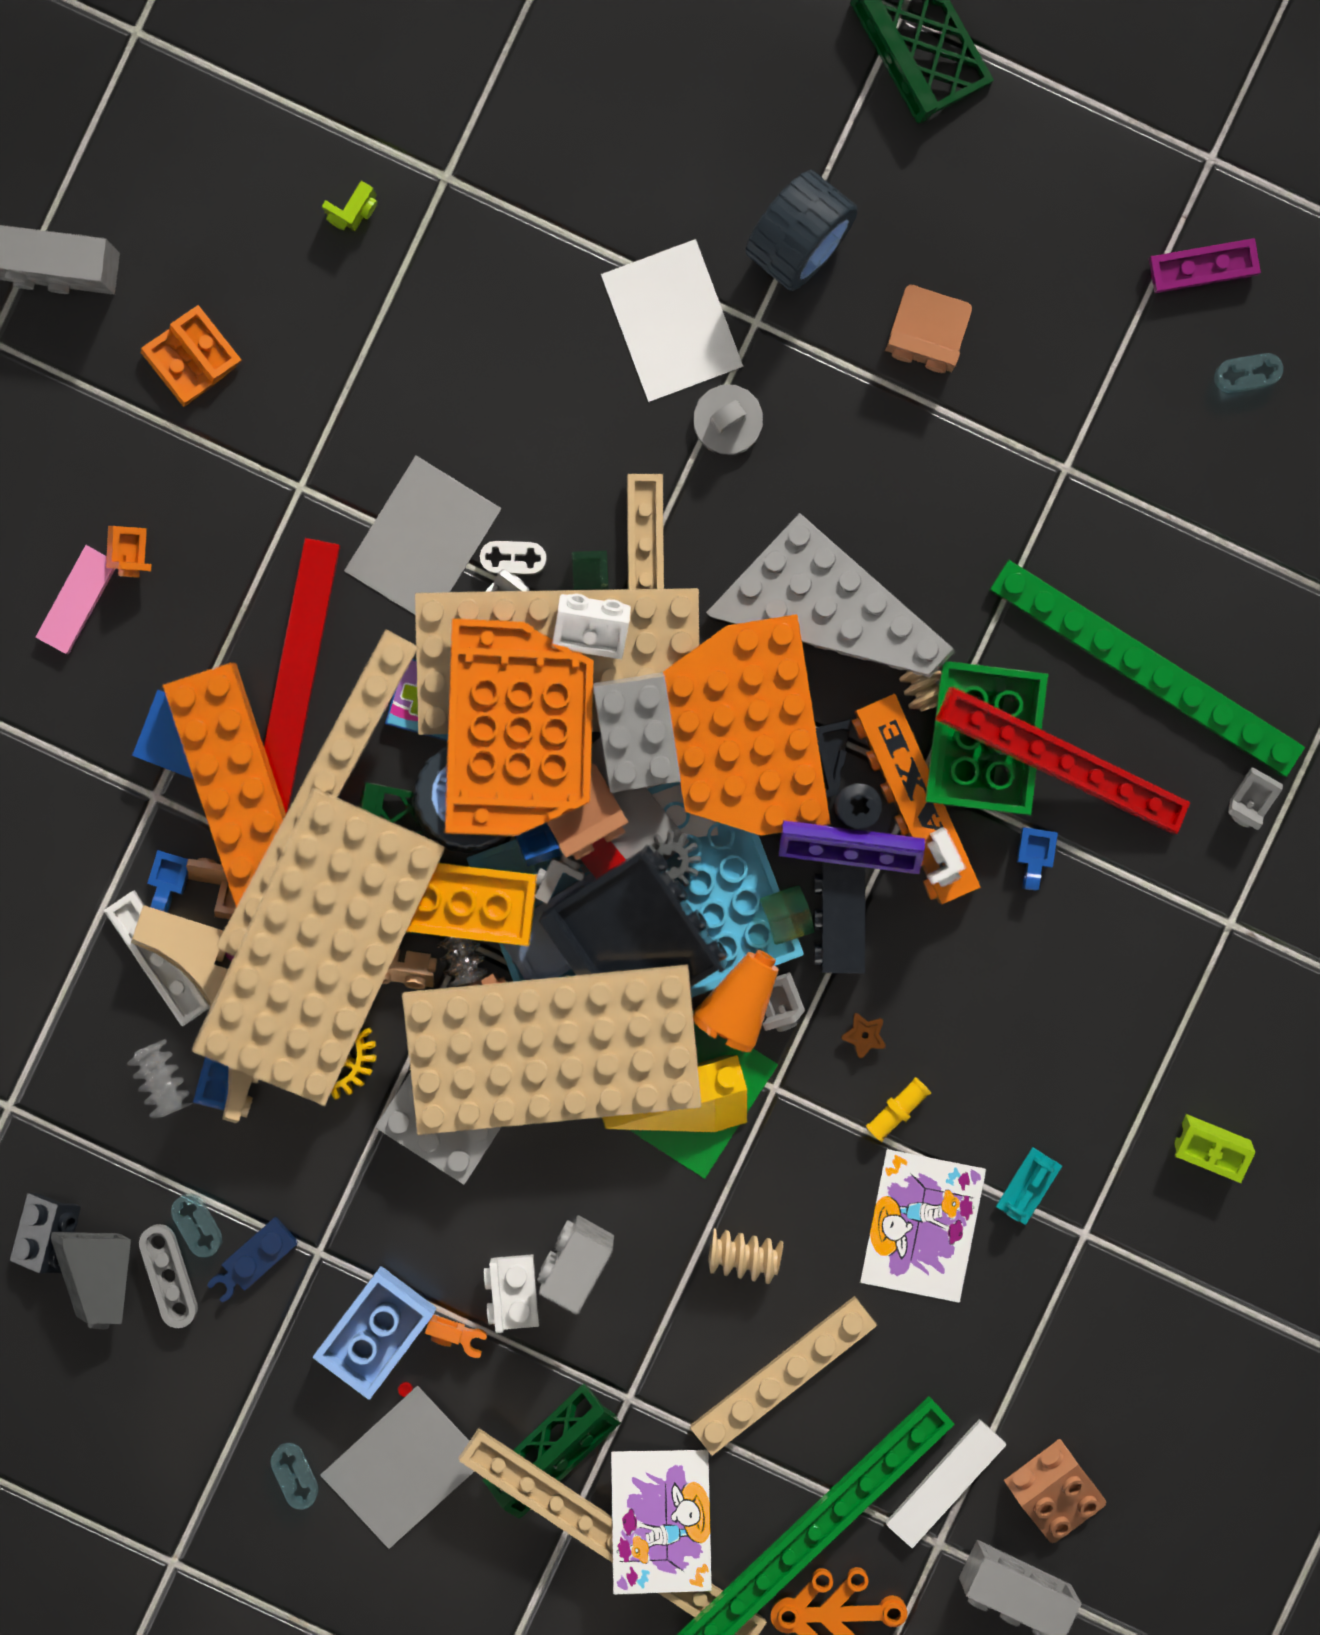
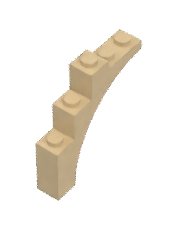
M143 905L131 943L159 955L178 968L199 989L211 1008L229 970L214 965L215 961L222 962L225 951L216 947L224 931ZM228 1066V1095L223 1120L237 1123L240 1116L247 1117L253 1097L247 1096L251 1082L257 1084L258 1078Z

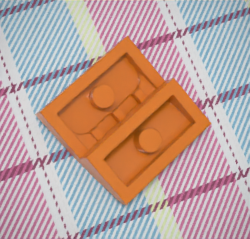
M199 305L172 322L167 331L141 348V354L183 407L210 389L241 363V358Z

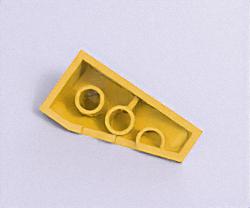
M724 1055L697 1064L701 1108L602 1117L605 1129L717 1132L746 1123L747 1087L738 1055Z

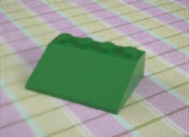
M946 661L942 665L925 802L1031 815L1037 769L936 721V717L949 687H954L1042 730L1048 674Z

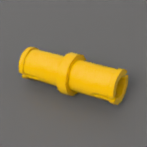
M915 1077L895 1099L891 1097L887 1101L888 1106L866 1125L867 1129L882 1142L903 1120L907 1122L911 1118L909 1114L931 1094V1091Z

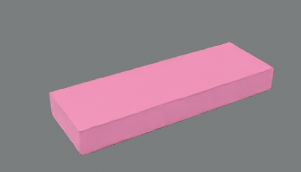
M85 545L36 638L69 655L115 571L113 568H106L107 556Z

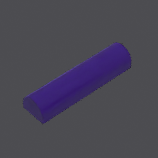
M783 820L779 856L919 874L925 852V838Z

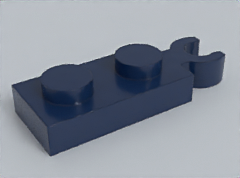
M275 1216L221 1264L227 1270V1273L215 1275L207 1286L212 1288L218 1282L224 1283L227 1291L219 1300L225 1302L234 1294L237 1283L245 1291L299 1242Z

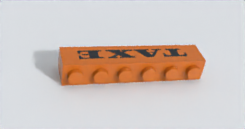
M890 695L854 712L856 719L851 720L860 740L863 738L867 740L871 750L866 752V756L873 771L880 770L885 783L880 784L887 803L894 802L899 815L895 816L894 819L901 835L908 834L910 837L925 838V852L921 866L926 876L945 866L944 862L936 863L927 845L933 841L930 833L940 828L946 829L965 869L959 871L961 878L941 887L939 882L932 884L929 879L922 881L930 900L936 898L939 904H944L980 888V884L945 805L925 802L929 769L896 695Z

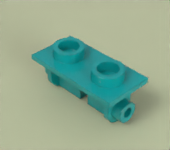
M1032 1147L996 1204V1207L1007 1213L1014 1220L1026 1225L1062 1168V1165Z

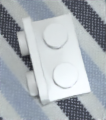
M562 594L559 600L553 644L568 647L573 652L622 659L629 626L630 606L616 600L600 601L588 599L581 594Z
M940 828L930 833L933 841L927 845L936 863L944 862L945 866L927 874V877L932 884L939 882L941 887L961 878L959 871L965 869L946 829Z
M533 1255L491 1258L490 1268H484L485 1289H492L493 1303H487L489 1325L495 1324L496 1333H503L505 1329L539 1327Z

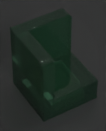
M607 550L572 552L574 590L609 589Z
M799 885L760 899L774 944L778 945L815 932L809 906Z

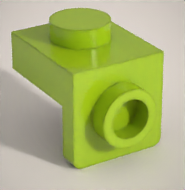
M360 181L344 210L325 200L322 208L328 215L326 220L341 230H344L347 226L356 231L363 217L369 219L377 206V200H375L377 195L374 188Z

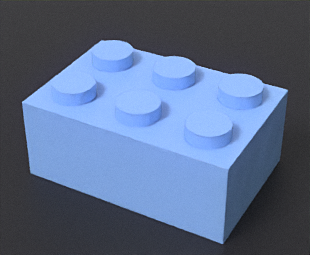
M380 1266L318 1348L313 1358L370 1400L431 1319L436 1307Z

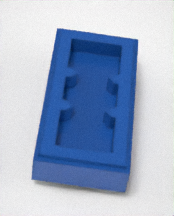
M205 1057L193 1103L224 1110L228 1095V1066Z

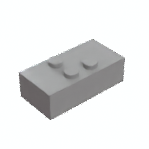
M0 225V280L12 281L14 287L33 290L36 284L48 286V291L60 294H69V289L115 295L120 253L107 239Z

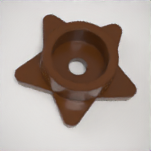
M855 1013L853 1015L852 1029L844 1033L841 1039L854 1044L857 1056L860 1059L871 1048L884 1049L886 1044L879 1035L883 1019L867 1021L858 1013ZM863 1032L868 1033V1037L866 1039L862 1038Z

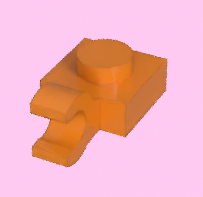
M436 1315L431 1317L425 1334L431 1336V1341L437 1344L451 1346V1343H461L466 1354L473 1358H480L482 1351L473 1348L471 1340L474 1338L486 1340L488 1335L482 1329H470L465 1327L464 1324Z

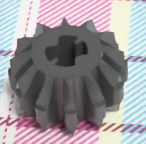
M672 830L667 831L668 843L665 844L659 834L654 835V841L659 848L655 849L649 845L653 852L659 851L661 855H670L672 851H676L680 855L677 857V860H682L679 867L673 866L670 870L667 869L666 872L673 882H675V878L679 877L681 884L687 887L689 881L684 876L685 871L695 877L699 873L695 868L688 866L689 863L701 862L700 856H688V853L698 847L697 844L694 842L684 848L682 845L687 839V834L685 833L681 834L678 843H674V833Z

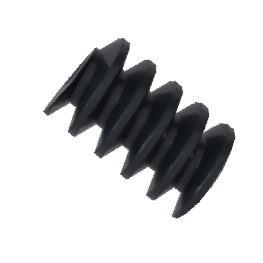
M852 784L844 787L834 801V812L837 819L842 825L849 828L864 829L872 826L879 819L882 802L879 794L872 787L865 784ZM862 798L864 801L861 806L865 809L864 813L858 812L853 815L851 812L854 807L850 804L851 800H860Z

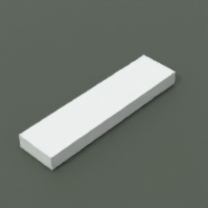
M132 891L109 906L104 912L181 1026H184L208 1010L210 1006L199 989L178 968L159 955L131 943L144 905L137 893Z
M979 1419L886 1520V1525L913 1548L1001 1452L1006 1443Z

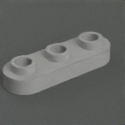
M156 1224L150 1226L142 1233L139 1240V1248L163 1321L170 1327L183 1328L195 1319L198 1311L197 1301L174 1232L166 1225ZM155 1236H161L164 1239V1247L159 1248L154 1245L153 1239ZM166 1269L173 1270L175 1280H167L164 1277V1271ZM176 1303H183L185 1305L186 1312L184 1314H179L175 1311Z

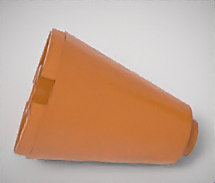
M757 950L756 954L748 952L694 1010L693 1022L713 1038L719 1035L728 1040L726 1045L742 1052L750 1053L754 1046H756L779 971L774 965L776 960L761 950Z

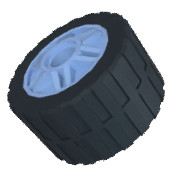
M808 170L794 179L760 218L747 241L746 255L789 291L797 290L818 272L844 240L856 219L857 206L814 170Z
M447 748L439 750L434 757L432 756L426 762L414 784L412 807H414L415 820L422 828L421 831L425 836L443 845L449 851L471 853L472 851L486 849L499 841L503 836L445 833Z

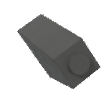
M52 1232L51 1241L76 1317L88 1323V1327L93 1329H108L109 1324H122L131 1239L119 1233Z

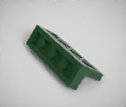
M583 1383L513 1451L525 1458V1455L532 1448H539L537 1460L533 1464L560 1482L614 1431L621 1422L613 1412L600 1403L589 1386ZM586 1398L592 1408L583 1417H575L576 1406ZM557 1424H564L563 1436L556 1442H549L551 1430ZM482 1479L501 1508L506 1512L521 1519L531 1509L507 1492H502L499 1487L487 1479Z

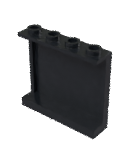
M649 845L543 912L539 919V922L576 976L688 965L691 988L716 971H719V973L725 971L727 965L725 958L728 957V954L722 943L718 939L713 941L706 931L708 924L699 910L693 912L686 899L689 897L683 885L678 880L673 882L666 872L669 867L659 851L653 852Z

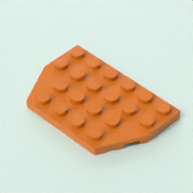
M798 614L727 625L663 671L685 812L760 836L782 832L783 820L817 825L831 824Z
M452 618L445 804L446 834L518 836L590 802L594 660L579 652H573L568 647L553 644V639L535 630L534 627L525 622Z

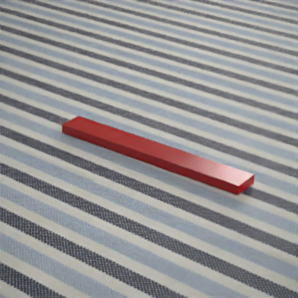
M309 538L304 540L264 744L286 815L290 807L341 547L339 544Z
M949 687L936 717V721L1171 834H1178L1190 805L1189 801L957 688Z

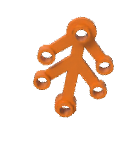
M859 1567L852 1568L848 1572L847 1579L820 1607H807L819 1592H827L833 1586L831 1572L820 1568L814 1571L812 1580L795 1598L785 1597L775 1602L771 1609V1621L778 1631L786 1634L795 1632L798 1635H818L807 1623L821 1622L834 1635H855L842 1622L882 1621L889 1627H898L907 1618V1608L900 1597L893 1595L885 1597L879 1605L842 1606L855 1591H863L868 1585L867 1573ZM855 1574H860L864 1577L863 1582L859 1585L851 1582V1578ZM825 1575L829 1578V1581L826 1585L820 1586L816 1583L817 1577ZM892 1608L900 1611V1615L895 1619L887 1616L888 1611ZM786 1611H791L795 1614L794 1619L790 1622L782 1619V1615Z

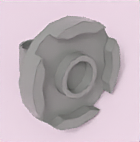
M720 385L708 390L699 399L694 411V429L699 441L708 450L719 454L737 455L747 451L757 441L763 427V412L758 400L747 389L737 385Z

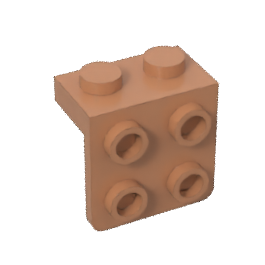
M915 285L907 286L885 351L892 353V357L900 361L911 363L912 360L924 363L927 369L934 372H952L960 355L959 349L972 312V306L967 302Z
M591 763L590 802L547 823L557 839L564 856L567 858L573 854L575 860H578L594 851L592 843L602 837L608 843L626 833L622 826L626 825L628 821L612 792L610 793V789L598 767Z
M1058 1439L1004 1480L1021 1507L1051 1543H1055L1068 1535L1106 1505L1103 1495L1086 1475L1061 1439Z

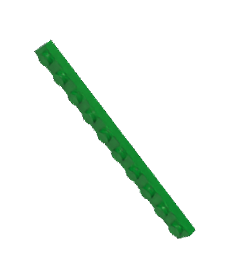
M1011 560L1006 562L989 589L995 595L1281 776H1288L1305 749V746Z
M928 1396L677 1635H734L955 1425L952 1420Z

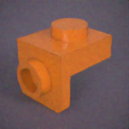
M108 526L106 568L118 569V576L139 577L140 571H151L152 564H145L147 528Z

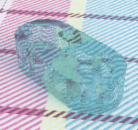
M1271 353L1233 358L1224 361L1216 369L1214 381L1216 386L1226 393L1264 388L1273 385L1281 378L1283 364L1276 355ZM1263 361H1266L1268 367H1274V372L1269 375V379H1266L1265 374L1262 373L1253 375L1252 370L1260 368L1263 365ZM1228 367H1232V371L1235 373L1245 371V376L1236 379L1234 385H1231L1229 379L1224 380L1223 374L1229 369Z
M189 1193L180 1196L171 1207V1215L188 1247L195 1255L205 1258L212 1256L219 1250L222 1244V1235L218 1226L199 1196ZM185 1201L187 1205L194 1203L197 1209L193 1212L196 1224L193 1223L189 1215L182 1216L180 1214V1210L184 1208L182 1202ZM197 1227H200L205 1236L210 1234L213 1236L214 1240L210 1243L212 1249H208L205 1245L199 1247L197 1241L201 1236Z
M294 1443L281 1444L271 1456L272 1470L289 1505L295 1509H307L313 1505L318 1496L319 1488L317 1481L300 1447ZM282 1452H286L288 1456L294 1455L296 1457L292 1463L295 1473H291L287 1464L280 1465L279 1461L283 1456ZM298 1478L302 1488H310L307 1500H304L302 1496H294L293 1493L297 1489L295 1479Z

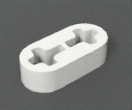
M493 541L487 543L482 548L480 562L488 572L498 574L504 569L513 575H536L545 568L547 557L543 548L536 543ZM493 548H499L502 555H511V561H500L499 567H493L492 562L486 560V556L493 553ZM533 549L536 556H541V560L534 563V568H528L526 562L516 561V556H526L528 550Z

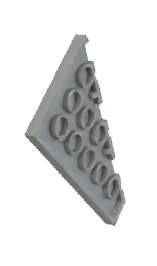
M800 513L706 612L712 620H719L730 624L798 614L802 643L813 645L815 648L836 651L838 654L889 665V667L898 670H908L914 674L929 678L954 653V649Z

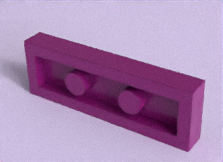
M1255 238L1155 255L1149 258L1154 293L1257 276L1261 273Z

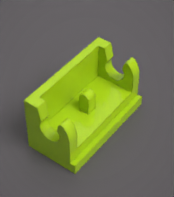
M1186 1114L1182 1122V1135L1180 1138L1176 1137L1175 1156L1241 1183L1256 1153L1251 1140Z

